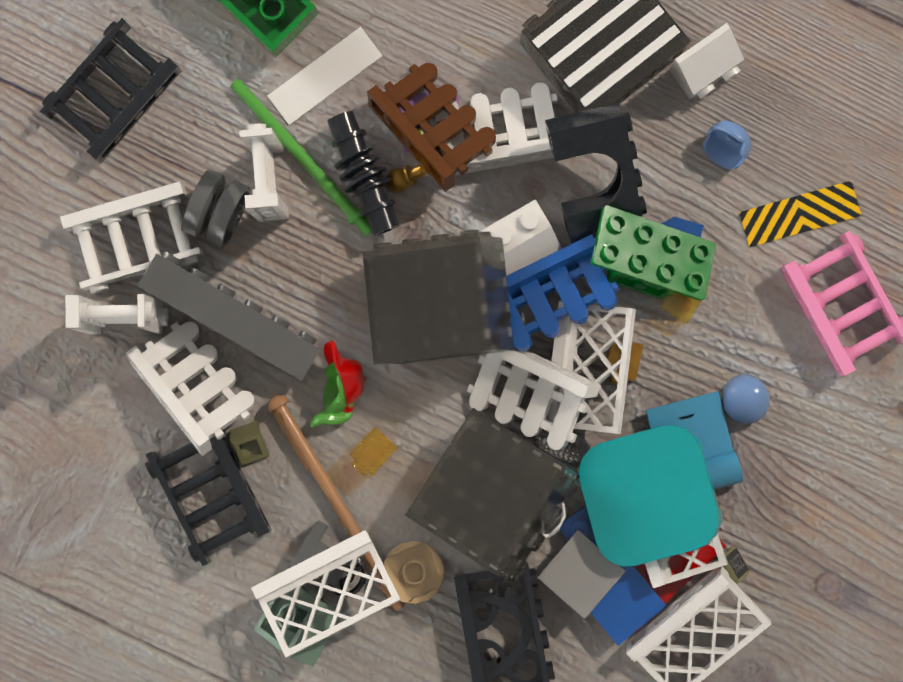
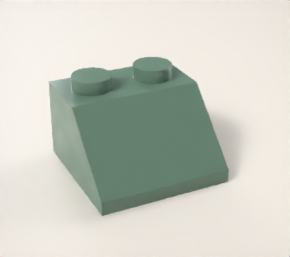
M302 586L297 599L314 605L317 594ZM295 590L286 594V596L293 598ZM321 597L318 605L334 612L337 607ZM278 598L268 603L274 616L286 618L291 601ZM295 603L290 621L307 626L312 608ZM317 610L311 628L322 632L329 629L334 615ZM263 612L254 631L283 652ZM338 617L335 625L340 621V617ZM276 620L280 630H282L284 623ZM288 624L284 638L289 648L301 643L305 632L304 629ZM309 631L307 639L317 634ZM331 636L290 656V658L314 667Z

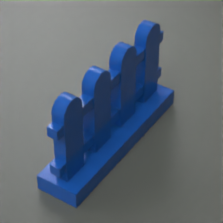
M592 234L507 275V288L480 291L486 303L508 301L509 313L492 315L494 320L500 318L504 326H511L512 338L504 339L506 346L513 344L517 351L525 352L532 346L530 334L541 330L545 337L554 338L560 333L558 321L567 316L570 317L573 323L583 324L589 317L586 307L598 302L603 310L608 311L615 308L617 305L615 293L620 290L616 281L611 284L609 283L602 268L591 264L595 239ZM585 277L592 293L581 298L574 281ZM556 290L564 307L553 312L545 295ZM528 304L536 320L524 325L517 309Z

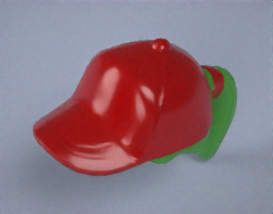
M333 340L327 342L323 348L324 357L328 363V366L325 368L327 383L323 392L325 409L312 419V428L322 424H342L350 420L353 414V403L364 390L366 376H364L360 362L352 358H342Z

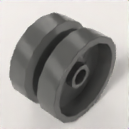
M208 169L199 180L190 198L181 224V230L196 238L206 231L207 242L223 249L228 244L241 220L245 209V195L250 194V187L234 180L225 188V176Z

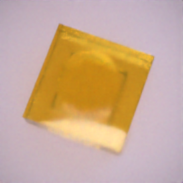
M673 293L666 297L660 309L686 325L702 301Z

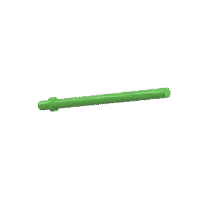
M240 78L235 80L230 87L256 116L266 124L267 128L273 129L284 147L349 217L347 221L351 225L355 224L366 237L371 234L372 231L367 219L361 218L359 214L363 210L361 208L357 209Z

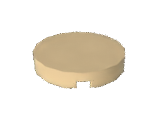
M411 541L399 544L389 552L383 562L401 602L416 604L428 601L437 594L444 580L443 560L434 548L425 543Z

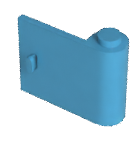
M719 391L646 409L650 429L659 426L678 425L689 429L700 438L704 446L703 452L714 490L743 482L742 470L738 457L733 451Z

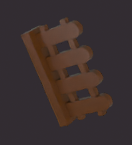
M425 63L420 67L413 64L409 67V75L394 85L391 81L385 84V92L378 85L368 90V106L437 184L447 192L455 186V173L457 171L463 175L468 171L466 165L482 153L486 157L493 153L491 147L496 142V133L490 127H483L476 131L471 126L476 121V110L472 106L465 105L457 110L452 105L457 99V90L453 85L444 84L437 88L433 84L438 77L437 67L434 64ZM423 89H426L430 95L412 106L408 100ZM398 107H401L405 112L402 113ZM445 110L449 116L432 128L428 121ZM418 128L423 131V135L417 130ZM464 131L469 138L451 149L446 143ZM439 149L444 156L441 157L437 150Z

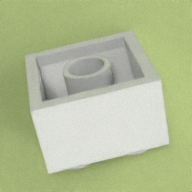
M726 23L677 57L669 71L690 100L697 95L702 99L716 89L713 84L722 77L726 82L741 71L738 66L741 65L744 58L731 28Z
M536 199L481 230V235L491 252L503 250L504 263H500L499 266L506 276L562 249Z

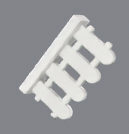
M536 83L531 88V98L520 100L518 92L513 88L503 90L501 93V103L489 105L486 95L482 93L473 95L470 100V106L476 110L475 130L478 131L483 127H490L494 130L491 115L503 113L507 133L496 134V142L491 147L493 153L487 157L482 153L466 165L468 171L464 174L554 158L549 145L545 120L555 118L552 104L558 103L556 93L550 94L549 87L546 84ZM455 101L452 105L458 110V104ZM533 107L537 127L525 129L522 109ZM445 110L435 116L436 124L449 116ZM463 132L446 144L451 149L455 148L464 141ZM539 137V139H537V140H532V141H528V140H527V139H530V138ZM509 142V145L497 146V144Z
M176 322L170 326L172 332L155 344L151 340L144 344L147 350L141 353L137 346H134L126 352L130 365L203 456L212 449L210 443L212 437L215 436L218 440L225 436L222 430L240 417L244 421L251 417L248 411L254 407L255 401L252 393L249 391H241L234 395L230 390L236 382L235 372L231 368L225 367L216 372L211 366L218 358L217 350L214 346L207 344L199 349L195 346L193 342L200 335L197 324L186 322L180 326ZM184 348H187L191 355L174 367H171L167 360ZM159 366L165 372L161 376L155 370ZM202 371H205L209 378L190 391L186 383ZM177 389L183 395L179 399L173 393ZM223 394L228 401L209 414L204 406ZM196 412L201 418L197 423L192 418V415Z
M504 339L480 342L478 348L486 351L487 354L486 356L480 355L478 363L482 364L478 378L475 385L469 384L467 392L471 393L469 399L470 407L474 411H484L489 407L490 403L497 406L495 418L501 424L513 422L516 416L522 418L521 431L527 437L539 435L542 429L548 431L547 443L553 450L564 449L568 442H575L577 435L572 432L580 412L586 413L589 406L584 403L585 398L597 397L601 385L528 350L519 352L514 348L513 344L506 346ZM505 362L513 364L512 368L506 366ZM501 374H503L508 379L500 398L494 395V391ZM531 375L539 376L538 381L531 378ZM528 386L534 389L528 408L525 410L519 406ZM558 386L566 389L565 394L557 390ZM553 399L561 402L552 423L546 420Z

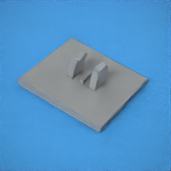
M577 530L537 578L580 616L586 619L626 571L605 558L599 548Z

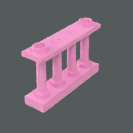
M851 231L839 236L843 245L806 265H798L796 260L780 268L839 377L846 376L856 370L853 366V363L856 362L855 358L895 337L898 344H903V317L897 316L863 254V251H865L863 242L857 234L853 235ZM850 255L858 270L857 273L820 293L812 291L808 284V281L811 280L810 276ZM863 283L866 284L873 297L871 301L836 320L832 318L828 320L823 311L826 303ZM878 310L881 311L888 327L851 347L842 346L838 338L841 335V330Z

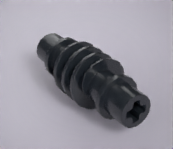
M353 111L343 112L327 120V123L334 138L331 145L333 148L338 147L342 157L335 164V168L338 171L346 170L340 175V180L342 182H350L344 190L346 193H356L352 197H358L363 209L359 213L361 218H367L373 236L384 234L399 227L400 225L392 208L396 203L394 199L389 200L384 185L391 181V177L379 178L378 175L387 168L386 166H374V163L381 159L382 155L370 156L369 152L373 148H368L364 140L367 132L365 129H360Z

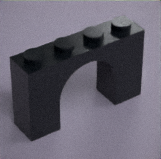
M619 102L545 120L549 145L555 161L590 153H599L609 156L617 163L615 176L603 191L592 196L561 203L565 227L571 244L591 234L596 238L602 208L606 205L640 217L643 214H647L644 197L638 194V187H642L640 171L638 168L634 169L633 160L638 159L634 141H629L628 132L633 131L632 121L629 112L624 113Z

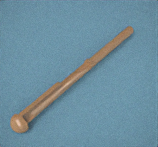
M284 395L272 397L268 403L269 413L272 412L307 472L311 470L338 515L339 523L347 530L350 537L360 533V528L285 405L290 400ZM369 552L362 557L372 572L375 562ZM377 570L375 577L383 580L379 570ZM378 583L387 599L392 597L384 584ZM398 601L391 606L394 611H397L404 607L405 604Z

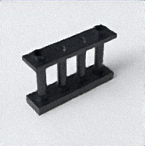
M123 18L118 22H112L103 33L105 37L57 92L52 91L45 97L42 102L44 107L40 110L50 120L57 113L89 141L88 145L90 146L86 152L99 163H102L182 72L169 58L164 63L162 61L158 63L128 37L126 33L131 27ZM117 43L150 71L151 78L144 86L141 84L138 86L105 58ZM96 67L130 95L129 99L131 101L124 109H117L85 81ZM76 90L110 118L109 122L111 124L103 133L95 131L65 105Z
M215 436L210 439L212 449H214L219 459L215 461V465L176 486H173L165 470L199 453L195 446L189 443L160 459L156 451L145 454L148 459L145 466L152 479L158 478L191 543L187 548L195 563L200 561L202 566L212 562L208 555L209 552L248 532L251 534L256 532L257 536L260 537L272 531L225 436L219 440ZM220 476L222 478L228 477L233 487L229 489L230 493L187 514L180 497ZM234 504L237 506L242 504L247 516L243 517L244 521L203 542L201 541L193 525Z

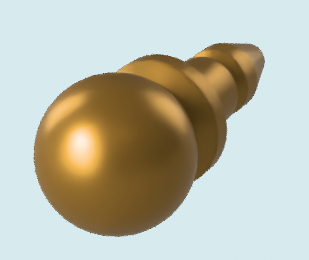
M421 164L413 168L405 165L403 169L395 168L388 172L386 178L391 177V181L386 185L391 191L400 193L405 191L409 185H416V179L429 173Z

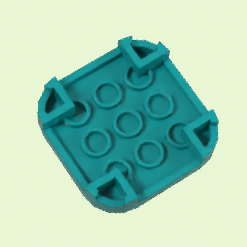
M678 425L659 426L602 442L590 448L583 456L579 467L581 489L596 544L601 554L611 563L622 567L636 566L686 553L710 544L718 534L721 522H723L722 510L719 509L703 452L704 446L700 438L689 429Z

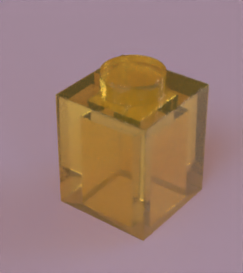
M374 427L351 452L350 456L354 459L351 465L363 476L368 472L374 476L399 447L378 428Z

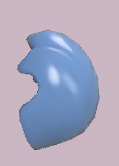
M724 120L715 123L707 132V138L703 143V149L707 156L716 165L725 169H737L740 167L751 150V140L747 131L738 123Z
M741 374L734 376L725 384L722 397L723 407L733 421L742 424L755 423L767 413L770 397L765 384L758 377Z

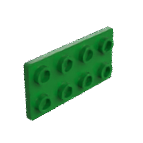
M606 205L602 208L591 264L608 270L607 279L610 283L616 281L619 286L658 299H663L673 293L703 301L706 299L716 244L698 236Z

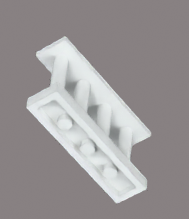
M266 124L247 125V130L239 131V135L253 156L255 189L252 190V195H245V207L258 222L288 220V206L279 194L276 193L273 153L283 152V146L273 129L266 128Z
M180 181L60 217L63 229L69 232L73 231L74 235L77 234L90 277L89 280L79 282L81 289L90 290L91 294L108 290V284L144 274L155 254L157 253L161 256L149 213H151L150 208L158 205L167 208L179 253L173 254V256L182 260L180 267H187L198 263L197 258L204 256L203 250L200 247L191 249L187 233L181 230L183 219L179 204H181L180 199L187 197L184 185ZM131 213L133 217H137L150 261L133 267L131 266L119 224L122 221L121 216ZM101 222L108 228L120 269L106 275L101 274L89 232L92 230L91 225Z
M137 294L138 305H101L99 302L80 295H65L66 328L86 334H102L101 327H106V324H138L140 328L160 334L163 333V326H168V309L163 308V302L145 294Z

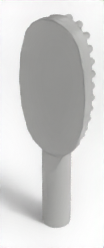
M515 418L511 423H500V425L523 434L521 431L522 420ZM544 429L541 430L539 435L530 437L535 439L536 445L546 454L571 464L580 465L583 456L591 448L590 444L578 435L575 442H568L567 446L560 450H553L549 447L547 443L549 432Z

